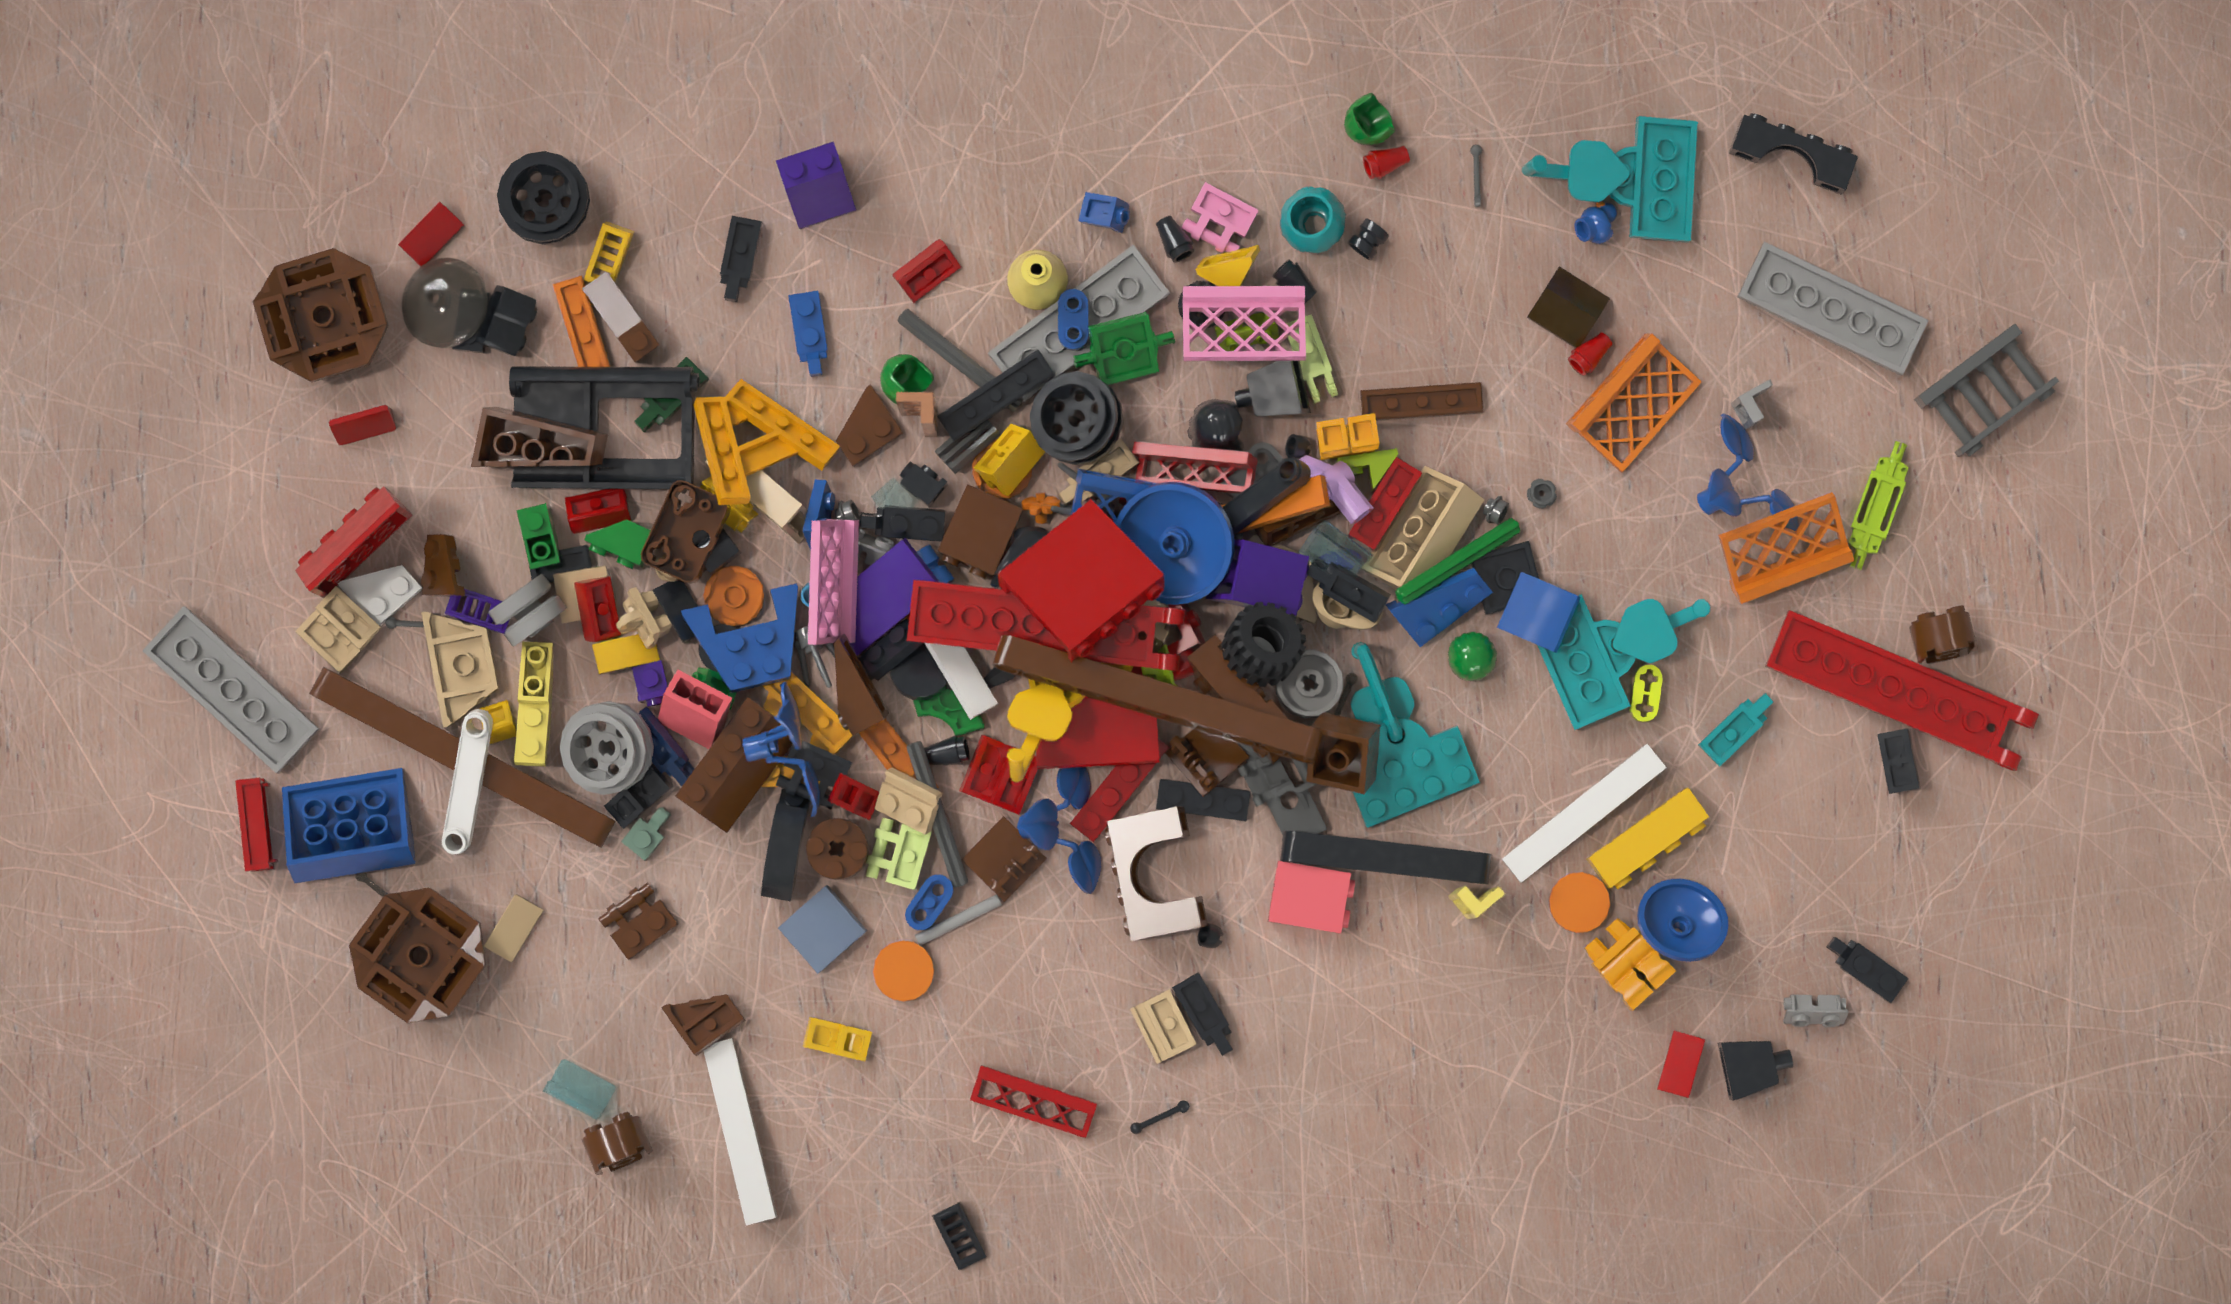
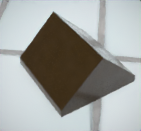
M1559 266L1527 318L1572 347L1577 348L1585 340L1610 298Z

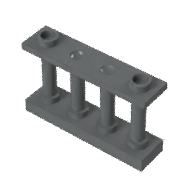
M2013 324L1914 399L1921 409L1927 404L1931 408L1935 407L1963 443V446L1954 452L1957 457L1965 452L1968 456H1971L1983 447L1980 441L2035 399L2038 398L2042 402L2056 392L2053 386L2059 382L2057 377L2045 383L2017 347L2018 342L2015 338L2022 334L2016 324ZM1999 350L2003 354L2007 353L2036 390L2023 401L2019 399L1992 364L1994 360L1991 356ZM1975 368L1979 372L1983 371L2011 407V410L1999 419L1994 416L1968 382L1971 379L1967 374ZM1951 386L1955 390L1959 389L1987 425V428L1974 438L1944 400L1947 397L1943 392Z

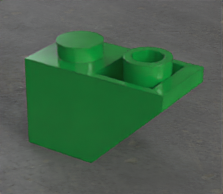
M545 503L516 510L530 570L561 563L558 539L550 506Z
M624 520L586 534L584 541L591 544L589 547L590 551L603 557L606 556L607 552L618 557L617 563L633 570L635 565L641 568L644 565L641 559V551L651 530L629 520Z

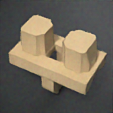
M637 587L629 589L627 592L629 597L622 604L627 614L619 618L620 620L616 626L621 634L637 631L646 649L653 648L658 638L670 632L672 624L665 614L653 618L651 611L656 610L658 607V599L653 591L639 593Z

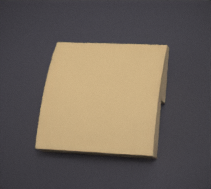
M335 586L295 632L341 674L367 646L381 627Z

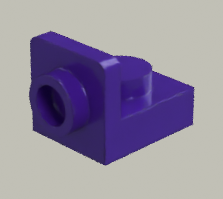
M660 660L632 667L638 692V702H646L647 707L660 705L663 694L668 687L663 661Z

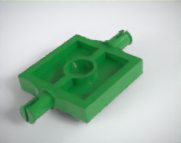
M1146 312L1088 326L1091 341L1090 352L1074 355L1073 362L1076 368L1093 364L1096 368L1098 379L1107 385L1159 372L1157 362L1158 347L1174 344V334L1170 331L1155 335L1151 329L1149 314Z

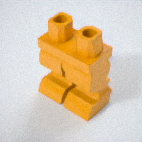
M1375 413L1347 417L1346 425L1344 418L1316 422V435L1321 461L1375 452V450L1379 449Z
M1617 918L1605 929L1616 941L1607 949L1596 937L1584 949L1593 961L1591 965L1594 969L1598 971L1605 982L1616 993L1620 992L1623 995L1622 1001L1630 1011H1633L1653 993L1650 987L1656 990L1676 970L1669 962L1659 956V952L1648 944L1635 927L1629 928L1627 924ZM1634 968L1646 976L1645 981L1648 985L1637 977V973L1633 970Z

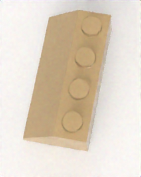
M1424 466L1422 469L1421 477L1406 498L1377 545V548L1374 552H1371L1362 567L1364 571L1395 590L1450 556L1484 502L1481 496L1464 483L1427 466Z

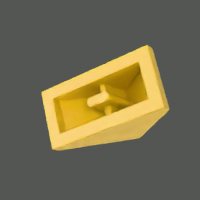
M1259 245L1204 257L1195 269L1196 273L1216 286H1242L1260 252Z

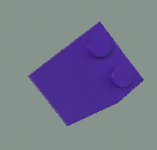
M834 141L776 160L799 229L856 211Z
M1234 540V555L1229 571L1221 583L1206 595V599L1246 607L1250 604L1254 606L1256 602H1263L1264 606H1266L1270 602L1275 603V607L1278 609L1281 606L1286 608L1288 615L1293 613L1297 616V612L1303 602L1301 593L1303 583L1308 576L1309 556L1247 540Z

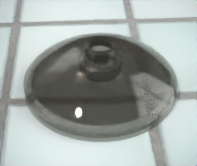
M439 258L422 265L407 282L402 296V315L408 330L417 340L435 348H449L465 342L474 335L484 320L488 304L485 283L472 266L455 258ZM438 294V301L433 303V297Z

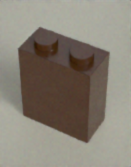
M967 484L939 546L938 553L943 555L941 560L955 567H958L960 563L971 567L969 573L985 580L987 575L994 577V573L1003 559L1023 514V508Z

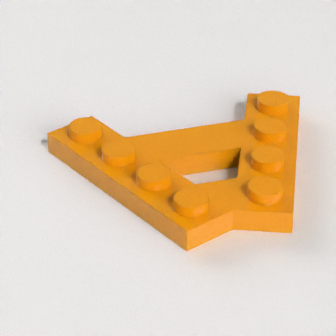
M742 379L737 382L725 397H696L693 404L718 505L749 503L751 496L746 476L794 455H799L823 471L840 448V445ZM748 421L766 433V435L738 446L733 426Z
M792 672L791 679L763 685L769 692L763 708L776 717L783 705L780 684L784 682L788 684L798 705L801 723L813 733L810 744L836 755L853 737L849 729L845 730L842 727L838 715ZM779 763L761 788L778 787L776 782L780 774L791 779L795 770L784 766L785 763ZM802 778L801 783L805 785L804 778Z

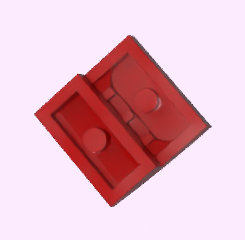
M981 735L959 791L1020 815L1038 770L1036 756L1034 755L1024 778L1018 783L1014 782L1010 777L1007 754L1015 747Z

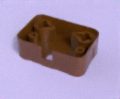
M679 480L674 482L641 551L642 561L646 565L686 583L693 584L698 582L716 546L722 528L730 515V505H718L715 494L686 481ZM689 490V496L692 498L691 503L685 502L681 506L682 501L678 499V495L680 493L685 494ZM700 530L706 531L710 536V543L704 548H698L693 543V535ZM664 546L663 551L667 554V556L665 559L660 558L658 562H656V556L653 554V550H660L661 547Z

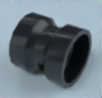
M1366 218L1360 225L1359 235H1353L1347 243L1358 254L1371 261L1377 253L1376 247L1384 244L1389 238V234L1375 222Z

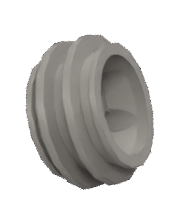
M612 701L586 706L571 716L562 731L560 743L563 766L572 780L585 790L602 795L621 792L642 780L651 765L654 749L650 729L641 715L626 704ZM598 721L606 723L604 731L598 728ZM587 736L592 740L590 747L587 746ZM610 741H613L615 744L614 751L610 748ZM591 758H595L598 761L597 767L592 762ZM612 764H616L619 768L616 775L610 771Z

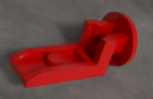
M1187 603L1168 604L1171 608L1185 609L1184 625H1177L1183 638L1167 646L1169 654L1180 655L1179 671H1172L1174 681L1194 675L1187 657L1205 643L1199 626H1201L1200 618L1194 609L1190 610Z

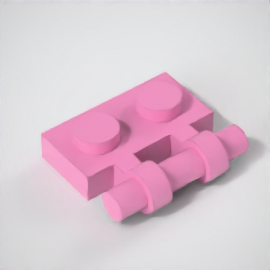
M1205 182L1191 208V211L1201 216L1200 219L1195 223L1186 218L1181 228L1190 233L1191 238L1197 241L1202 239L1215 246L1214 250L1220 253L1239 250L1240 246L1230 241L1233 233L1245 238L1259 210ZM1209 220L1225 228L1221 236L1206 228Z

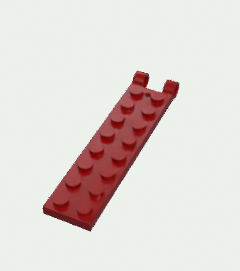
M913 580L907 641L997 651L1001 636L1010 635L1068 653L1012 592L1006 594L1002 589ZM1142 605L1140 611L1132 619H1124L1117 625L1116 631L1106 639L1101 638L1097 641L1090 653L1083 658L1101 663L1179 671L1180 655L1153 652L1156 622L1184 625L1185 609ZM1144 631L1147 634L1145 640L1138 638L1139 632Z
M1788 610L1765 667L1990 760L2012 771H2017L2022 756L1998 746L2007 723L2011 720L2023 727L2034 729L2039 714L2032 710L2016 705L1791 610ZM1988 724H1993L1995 726V730L1993 732H1989L1987 730Z

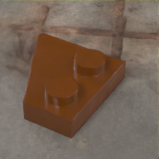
M871 384L864 390L836 439V443L840 445V449L852 467L903 434Z
M427 535L424 546V572L421 577L422 595L465 596L464 586H458L455 574L461 568L456 555L457 547L453 535Z
M727 994L713 996L710 999L690 1000L687 1003L667 1004L661 1007L695 1056L746 1021Z

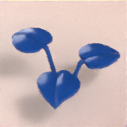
M1721 414V435L1727 448L1736 455V461L1726 472L1719 468L1713 470L1708 489L1698 493L1697 500L1703 512L1710 515L1718 510H1722L1730 516L1737 517L1742 512V505L1763 501L1770 504L1772 515L1794 507L1791 499L1779 489H1774L1771 492V496L1764 495L1740 500L1729 476L1743 462V459L1747 462L1753 460V444L1747 431L1737 420L1727 414ZM1798 516L1791 518L1786 528L1796 531L1799 527Z
M784 682L780 684L783 705L775 718L781 725L762 734L743 738V749L748 762L765 758L767 763L778 762L798 765L802 770L805 785L813 804L812 817L817 814L820 801V787L811 762H805L803 759L774 756V753L779 751L777 739L789 735L796 750L801 749L802 746L799 708L791 689Z
M1086 767L1060 768L1057 774V788L1061 797L1065 799L1064 802L1056 806L1051 799H1040L1024 815L1020 816L1017 828L1022 838L1031 839L1041 850H1050L1055 844L1072 848L1074 852L1068 858L1070 874L1084 893L1092 894L1101 872V857L1097 847L1090 841H1083L1078 846L1074 842L1058 838L1059 831L1057 827L1059 825L1057 820L1058 811L1067 808L1070 804L1074 809H1081L1088 801L1091 788L1089 774Z

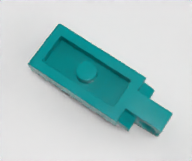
M1766 693L1754 703L1747 699L1744 703L1742 702L1698 746L1720 767L1764 725L1763 722L1767 717L1763 712L1774 701Z

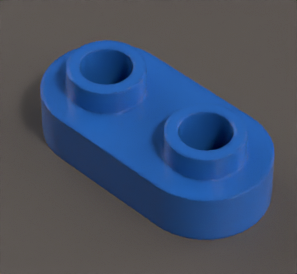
M1069 289L1063 292L1058 300V338L1064 348L1076 351L1083 348L1089 338L1088 299L1082 291ZM1070 299H1076L1079 302V306L1076 309L1068 307L1067 303ZM1071 329L1078 330V338L1070 339L1067 335L1068 331Z
M933 875L924 882L905 912V918L910 927L916 930H926L934 924L953 895V885L947 877ZM936 884H941L944 887V893L940 896L933 894L932 889ZM923 909L926 911L927 917L924 921L916 919L915 913L917 910Z

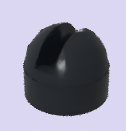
M1291 434L1285 446L1287 457L1301 459L1303 456L1309 455L1311 451L1308 449V446L1311 445L1310 441L1302 435Z
M1208 923V926L1200 927L1197 936L1198 944L1202 947L1214 949L1222 944V940L1219 939L1220 936H1223V932L1220 927Z

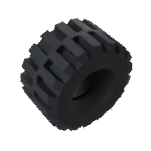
M1256 602L1254 606L1250 604L1238 613L1226 631L1222 641V648L1225 649L1222 655L1224 660H1229L1227 666L1230 671L1235 670L1237 672L1235 676L1240 680L1244 677L1247 679L1248 684L1253 685L1257 682L1259 687H1266L1268 683L1271 686L1277 685L1279 681L1283 682L1302 658L1301 656L1306 648L1304 646L1306 635L1301 634L1303 631L1301 623L1296 624V616L1293 613L1288 615L1286 608L1281 606L1278 609L1275 607V603L1270 602L1266 606H1264L1263 602ZM1253 636L1268 641L1274 648L1275 653L1261 649L1253 640Z

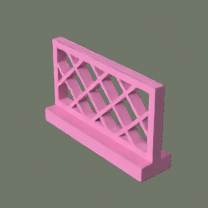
M1183 286V361H1306L1305 286ZM1255 311H1263L1270 317L1260 327L1249 318ZM1285 311H1298V320L1291 327L1279 318ZM1189 312H1203L1208 319L1198 327L1189 319ZM1224 312H1233L1239 319L1228 327L1218 317ZM1213 322L1224 331L1215 341L1203 332ZM1243 322L1255 331L1245 341L1234 332ZM1273 322L1285 331L1276 340L1264 332ZM1298 327H1299V334H1297V333L1295 332V330H1296ZM1189 328L1194 331L1190 336ZM1290 335L1299 343V351H1286L1280 344ZM1197 336L1201 337L1209 345L1204 351H1190V343ZM1230 336L1240 346L1234 351H1225L1219 344ZM1258 336H1261L1270 346L1265 351H1255L1249 344Z
M826 519L812 521L808 644L834 643L843 634L847 636L850 643L855 642L859 520Z

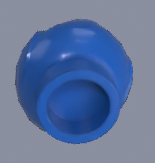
M1601 201L1596 203V207L1585 209L1581 218L1575 221L1574 229L1577 237L1583 242L1590 241L1595 244H1603L1610 240L1613 235L1611 222L1617 217L1616 207L1611 203Z

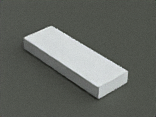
M925 643L970 720L998 704L965 647Z

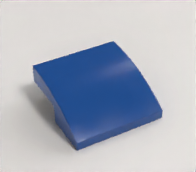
M1521 572L1497 628L1557 653L1581 597Z

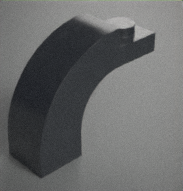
M785 789L781 790L779 802L775 809L763 872L761 896L791 902L797 878L800 848L811 801L796 794L794 797L786 794Z

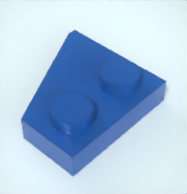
M815 479L802 530L810 551L812 521L831 519L832 510L835 506V494L831 492L827 480Z

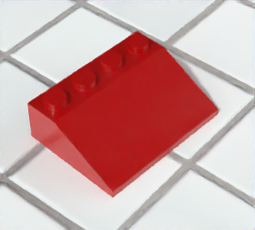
M384 486L380 490L377 487L374 488L364 498L366 503L358 511L354 508L342 519L344 524L336 532L332 529L320 540L322 545L314 553L310 550L299 559L298 564L300 566L295 571L310 592L325 598L335 586H339L338 583L349 577L413 516L389 489Z
M1133 666L1131 672L1143 676L1141 667ZM1085 696L1079 704L1070 708L1072 720L1064 736L1056 741L1042 739L1036 750L1037 769L1159 763L1157 718Z

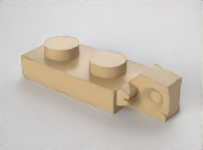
M1119 439L1106 455L1093 463L1084 464L1079 469L1123 476L1137 466L1139 462L1123 440ZM1071 477L1067 479L1070 486L1059 493V498L1065 505L1074 500L1077 482ZM1083 490L1081 501L1084 502L1095 495Z

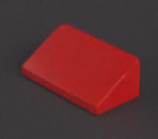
M439 202L398 245L423 268L464 224L444 204Z
M938 239L895 271L892 276L910 300L915 303L959 270L961 265L941 239Z
M387 405L335 418L328 422L337 443L341 446L396 430L392 409Z
M608 488L565 498L568 523L573 534L605 528L624 520L631 521L625 489Z
M611 576L575 582L574 586L584 639L589 642H599L620 636L621 633L616 626L619 619Z
M1673 1030L1658 1083V1090L1689 1098L1705 1039Z

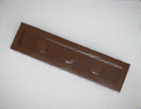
M1481 382L1360 390L1362 415L1375 413L1376 421L1483 413Z

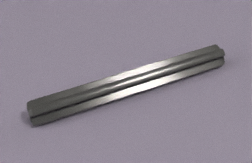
M909 309L901 313L898 318L899 324L979 387L995 378ZM1022 398L1008 406L1007 409L1015 412L1022 404Z
M917 741L907 745V751L917 780L938 790L922 742ZM939 798V807L933 829L953 887H960L967 884L968 879L941 798Z

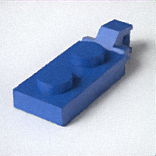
M819 291L788 295L797 354L800 362L808 361L811 377L823 375L820 359L827 358L828 347Z

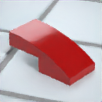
M840 773L827 801L870 821L875 810L879 791Z

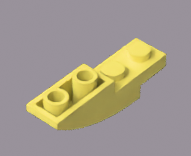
M522 641L518 688L519 707L514 756L515 765L546 767L552 708L553 643Z

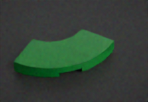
M945 688L941 693L928 700H913L918 717L932 716L942 719L952 728L957 736L985 728L980 715L971 720L969 719L955 693L950 689Z

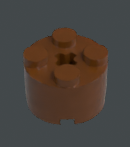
M1963 605L1949 608L1946 610V614L1938 616L1935 615V612L1923 613L1917 616L1916 621L1911 622L1909 629L1919 664H1922L1925 659L1927 664L1960 657V650L1967 648L1969 654L1978 649L1969 612L1965 611Z
M832 818L821 822L812 830L807 840L806 853L810 865L817 873L829 879L844 880L855 876L863 869L869 854V844L865 833L856 824L846 819ZM833 842L838 844L843 842L845 844V847L842 849L845 853L843 856L831 855L830 852L833 850L831 844Z
M629 1111L612 1118L614 1123L604 1127L601 1124H596L584 1130L585 1137L582 1139V1142L596 1175L603 1174L601 1168L609 1167L610 1172L639 1161L643 1158L641 1152L644 1150L648 1154L653 1152L639 1116H632Z

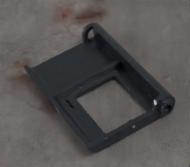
M512 366L509 374V389L511 396L514 397V411L599 432V401L602 398H678L682 403L681 455L677 459L603 458L602 464L590 466H513L511 488L670 489L672 484L679 480L693 484L695 427L693 404L695 392H698L700 388L699 373H694L693 367Z

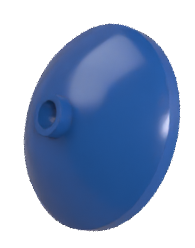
M1668 879L1653 885L1644 894L1638 907L1637 921L1644 939L1657 952L1674 960L1692 962L1705 959L1713 955L1722 946L1727 936L1728 916L1722 902L1707 887L1691 880ZM1674 928H1678V929H1680L1682 932H1678V931H1676Z

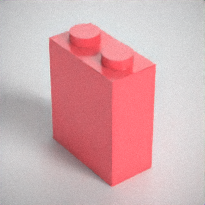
M677 670L663 694L658 720L663 726L710 749L725 726L732 697Z
M1277 861L1268 922L1341 934L1342 928H1348L1350 910H1345L1347 898H1353L1355 880L1350 879L1351 873Z

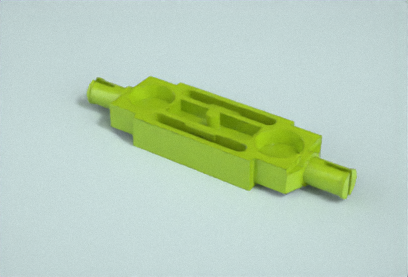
M1895 441L1890 458L1880 457L1875 471H1871L1851 525L1853 532L1848 544L1856 549L1853 556L1854 561L1851 562L1850 566L1855 568L1860 557L1857 565L1858 570H1862L1867 554H1878L1882 540L1886 541L1906 486L1904 480L1909 467L1901 461L1907 445L1902 443L1897 454L1900 446L1899 441ZM1876 480L1877 484L1873 495L1869 499L1863 522L1858 523L1857 519L1871 481ZM1899 488L1900 492L1885 531H1881L1880 527L1884 517L1887 516L1894 489Z

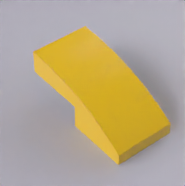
M639 634L592 644L600 675L660 661L657 644L653 648L646 649Z
M809 1017L802 1047L865 1062L872 1032Z

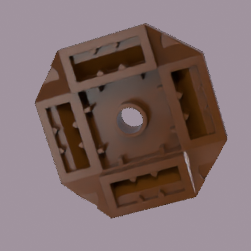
M335 248L276 265L261 291L258 292L253 300L270 360L311 383L370 365L389 326L372 268ZM322 309H329L331 312L329 321L323 324L318 323V312Z
M430 887L384 895L349 944L357 988L406 1023L451 1016L486 967L481 923ZM420 946L425 948L428 954L427 960L423 964H417L413 959L414 950Z

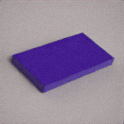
M906 538L902 539L857 576L855 642L850 643L857 656L910 614L914 579L939 582Z

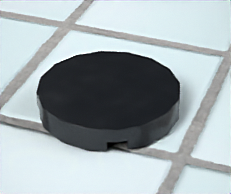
M922 643L921 646L890 671V677L897 690L903 696L912 700L931 699L933 696L941 693L948 684L925 643Z

